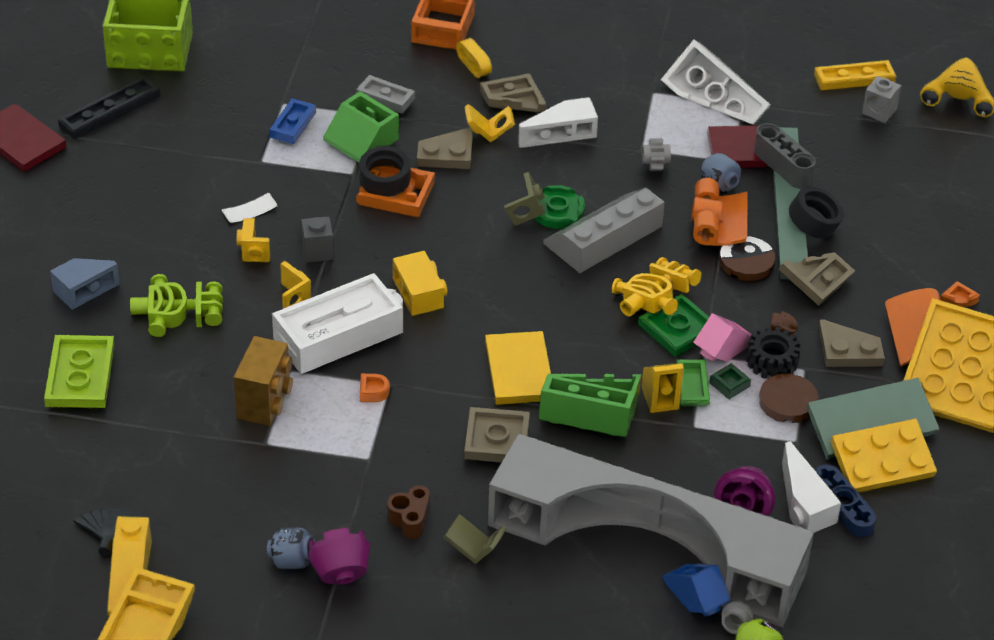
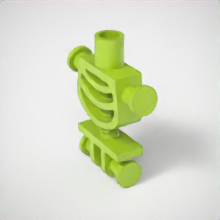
M157 274L150 280L151 285H149L148 297L130 298L131 315L148 314V331L155 337L164 336L166 328L180 326L185 320L188 310H196V327H202L203 316H205V323L209 326H218L222 322L223 296L221 293L223 287L219 282L207 283L205 286L206 292H202V281L196 282V298L187 299L186 292L180 284L168 282L165 275Z

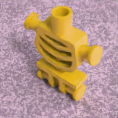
M661 257L657 260L656 264L652 263L649 265L650 274H637L627 283L623 282L620 278H616L612 284V293L614 295L623 294L624 300L620 303V309L626 316H632L640 309L653 314L663 309L665 314L672 315L678 307L677 300L673 298V289L684 293L689 292V284L696 286L700 282L701 271L697 269L690 270V267L685 264L680 265L676 261L668 262L667 258Z

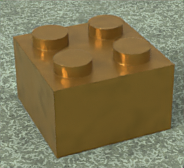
M257 336L253 337L234 375L236 419L271 426L275 416L281 414L283 399L286 394L289 395L293 387V378L290 377L289 373L292 366V357L289 356L288 343Z

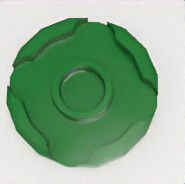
M561 185L543 188L545 198L542 199L545 214L535 217L536 222L545 227L561 229L583 218L585 213L584 198L581 195L579 197V195L575 194L574 189Z

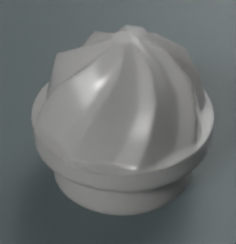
M742 601L728 603L721 613L722 625L730 633L737 634L738 628L744 622L753 620V613L750 611L749 605H745Z

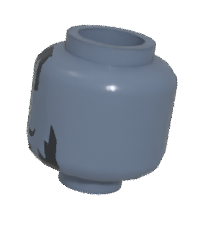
M716 153L704 160L701 167V178L714 179L719 185V193H726L735 188L739 183L741 168L737 162L727 155Z
M301 527L280 528L274 532L272 540H269L267 543V555L270 559H273L277 568L303 569L310 563L308 559L310 553L309 542L311 540L315 541V538L306 529Z

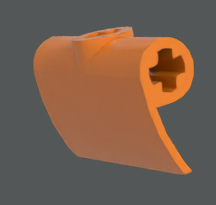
M700 179L695 185V197L691 212V221H694L693 237L695 241L702 245L711 246L745 242L747 240L748 192L719 196V185L714 179Z
M924 288L913 290L885 301V308L900 367L910 363L932 298L941 301L939 292L936 289Z

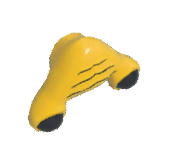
M969 58L959 59L920 91L921 101L928 106L938 104L941 101L942 94L947 92L950 97L962 100H969L973 97V109L977 116L985 118L991 116L994 112V98L988 91L978 68Z

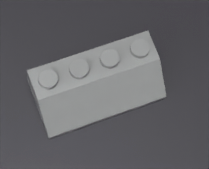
M647 188L627 193L544 239L543 244L577 272L582 273L661 228L665 202Z

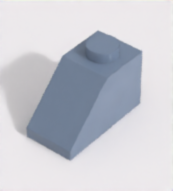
M73 258L50 271L53 292L72 310L120 284L118 265L115 261Z

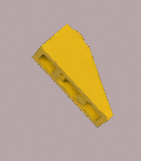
M117 517L113 539L108 615H111L133 569L138 567L148 570L152 538L150 520L147 517Z

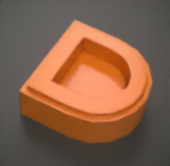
M361 373L360 402H381L389 396L390 383L385 376Z

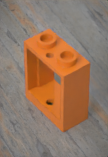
M420 0L411 21V42L457 50V43L465 40L474 18L475 0ZM431 11L462 16L459 24L430 19L428 16Z

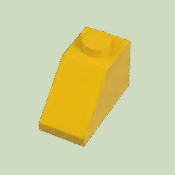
M665 364L643 368L642 391L650 413L679 409L684 370L683 364Z

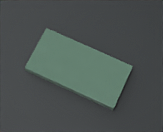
M919 378L808 402L806 406L826 459L836 457L830 440L832 436L911 419H917L924 437L937 434L939 431V426Z

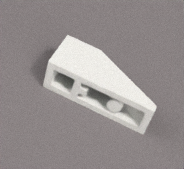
M590 97L562 101L520 123L519 148L596 138L598 116Z
M791 441L785 443L782 468L791 521L794 525L813 532L836 524L838 522L841 502Z

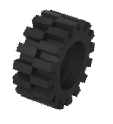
M766 327L765 332L760 328L757 330V334L753 333L748 342L746 362H748L749 369L753 368L754 374L757 375L761 372V378L766 379L767 375L772 377L777 374H793L794 370H797L801 344L800 341H797V337L794 334L789 336V330L785 329L784 332H780L781 328L776 327L775 331H772L771 327ZM766 351H775L782 355H770Z

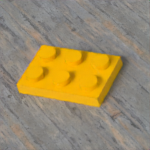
M917 419L832 436L830 440L843 476L858 493L934 477L937 473Z

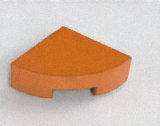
M956 281L941 295L940 299L943 302L957 306L969 307L979 302L980 294Z

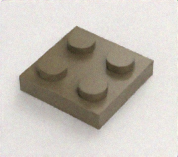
M470 407L464 459L503 462L518 434L528 437L530 412Z

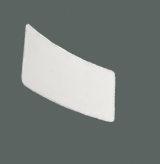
M267 193L246 204L222 209V212L230 223L243 221V218H253L275 208L277 203L270 193Z

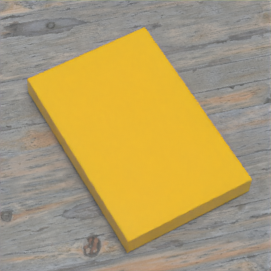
M543 331L485 335L495 404L540 402L541 390L547 375L551 374Z

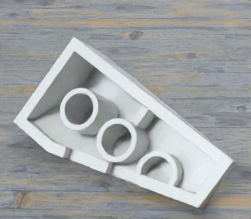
M696 40L690 43L661 79L679 96L752 125H755L771 105L718 57Z

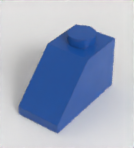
M687 563L662 575L665 584L689 612L703 613V616L712 615L721 610L720 605L731 600L718 564Z

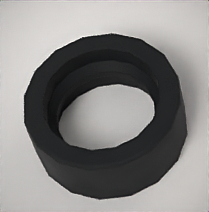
M379 146L368 150L361 156L359 162L361 186L371 194L386 197L402 193L409 186L411 180L409 157L404 151L391 146ZM384 165L393 166L400 170L398 174L392 177L375 176L369 171Z
M807 186L802 188L789 206V216L793 223L806 234L816 238H827L833 235L842 222L844 209L840 202L829 192L818 187ZM808 207L819 211L825 218L813 213Z

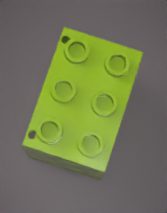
M110 0L103 23L107 67L184 72L193 35L190 0Z

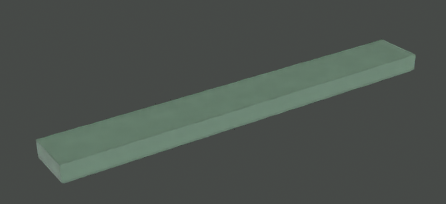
M779 127L799 144L798 128ZM773 170L780 268L785 261L790 260L791 263L802 262L805 257H808L806 233L801 231L789 216V206L801 189L791 186ZM779 270L780 279H788V278Z

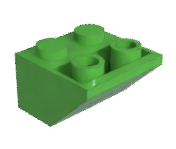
M359 91L341 103L323 136V140L357 162H360L361 156L368 150L379 146H390L399 139V114Z

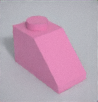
M712 313L694 340V343L702 348L700 354L707 359L715 362L717 358L728 362L748 347L752 334L737 323Z

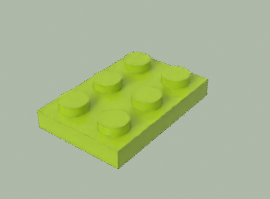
M55 335L44 396L45 407H106L115 346L114 336Z

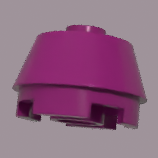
M741 466L728 471L719 478L715 485L714 499L765 516H769L774 509L775 493L768 476L756 467Z
M349 528L334 529L324 532L323 540L317 543L314 540L309 542L310 553L308 559L324 583L348 584L366 574L371 544L366 540L363 530L357 532L358 534H350Z

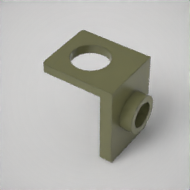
M529 172L524 173L528 196L504 205L506 213L515 226L545 214L542 203L545 194L541 185L535 183ZM520 206H527L529 208V212L525 215H516L514 210Z
M459 514L443 538L476 564L495 548L507 528L502 526L488 537Z

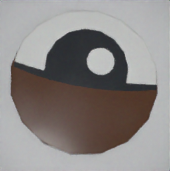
M747 236L745 242L723 245L719 255L720 266L729 276L732 273L738 276L737 279L742 281H757L767 277L769 272L773 270L776 260L775 252L768 243Z

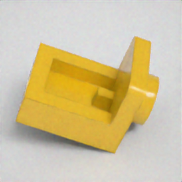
M243 218V227L237 230V246H241L242 262H270V239L256 237L255 218Z

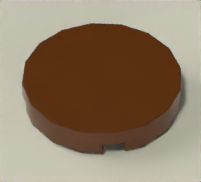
M777 374L768 378L762 384L759 393V403L766 415L776 421L784 422L786 419L792 420V423H799L810 418L806 406L808 402L817 401L819 396L815 386L807 379L793 374Z

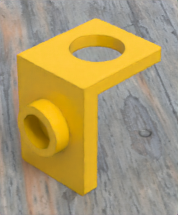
M470 104L465 106L467 122L474 133H480L489 142H492L515 125L512 109L509 106L490 120H487ZM507 117L505 124L497 128L498 122L502 118Z
M286 261L281 263V284L289 289L282 294L284 309L292 306L290 305V300L295 294L299 298L294 304L311 298V280L302 271H298Z

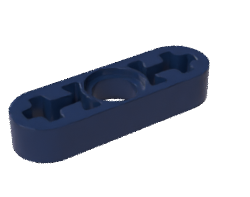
M832 465L818 466L815 472L821 479L824 478V483L837 498L843 496L852 501L850 504H841L838 519L855 536L865 537L872 534L876 523V514L836 467Z

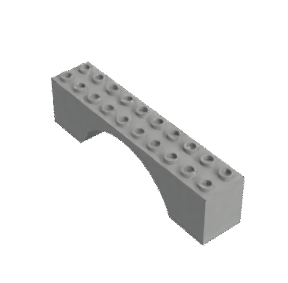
M518 434L489 484L488 526L499 529L504 526L507 528L505 532L542 545H546L555 538L574 530L599 525H625L657 532L689 549L704 564H718L731 599L722 604V607L731 602L742 601L745 605H749L754 618L763 619L780 627H783L807 573L814 535L813 531Z

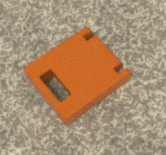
M384 165L375 167L369 172L379 177H392L398 174L400 170L393 166ZM411 168L409 186L402 193L395 196L386 197L371 194L361 186L356 196V202L362 206L419 218L434 186L435 173ZM415 188L421 189L418 197L416 193H413Z

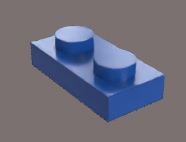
M292 98L269 129L270 138L295 144L316 114V105Z

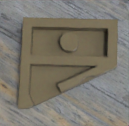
M819 320L818 330L826 367H878L884 365L885 357L880 337L827 320Z

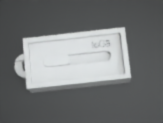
M375 273L272 313L273 339L288 343L289 356L292 357V363L300 374H303L403 333V298L396 290L387 289Z

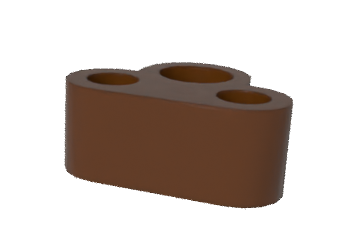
M417 485L412 487L408 493L398 492L392 494L387 500V519L389 523L402 527V534L406 538L416 539L422 536L430 510L429 489L425 486Z

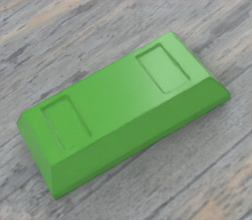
M676 360L677 364H683L684 367L680 404L682 406L709 405L710 394L706 360Z

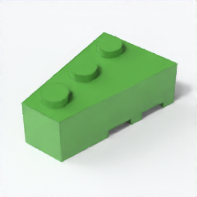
M548 374L541 390L539 420L578 427L583 430L608 433L612 436L627 437L638 404L642 374H632V379H614V374H604V379H586V374Z

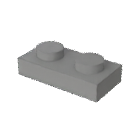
M371 75L356 89V93L361 91L387 108L401 114L415 100V91Z

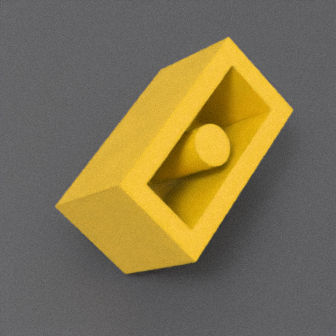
M425 251L393 258V281L411 316L444 308V296L448 293L444 279L438 277L436 264L433 260H429Z

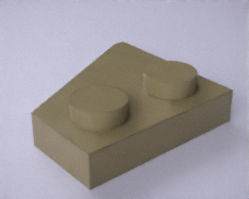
M530 73L480 83V91L488 107L505 109L509 106L513 110L543 112L546 110V102Z
M469 127L418 141L417 167L470 169L473 130Z
M835 252L823 254L821 257H805L802 262L791 263L790 260L785 261L779 268L788 279L818 306L850 279L855 272Z

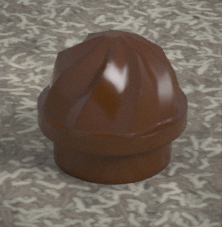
M786 311L773 313L771 321L772 331H775L776 327H780V332H784L785 329L789 330V336L797 331L798 325L794 316L786 313Z

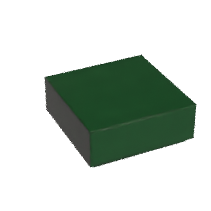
M730 363L710 375L709 383L726 398L731 399L751 386V379Z

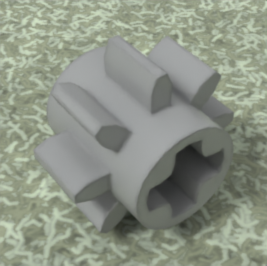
M663 138L649 139V145H642V164L649 165V171L664 170V165L670 164V144H663Z

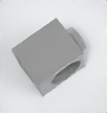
M877 76L866 89L862 114L886 123L897 110L901 85Z

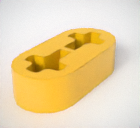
M472 38L457 43L456 48L460 60L476 78L491 74L492 65L489 57Z

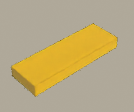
M889 60L815 67L814 76L821 91L869 86L877 76L889 79L892 82L896 81V75Z

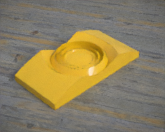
M135 567L98 640H172L181 629L194 594V584Z

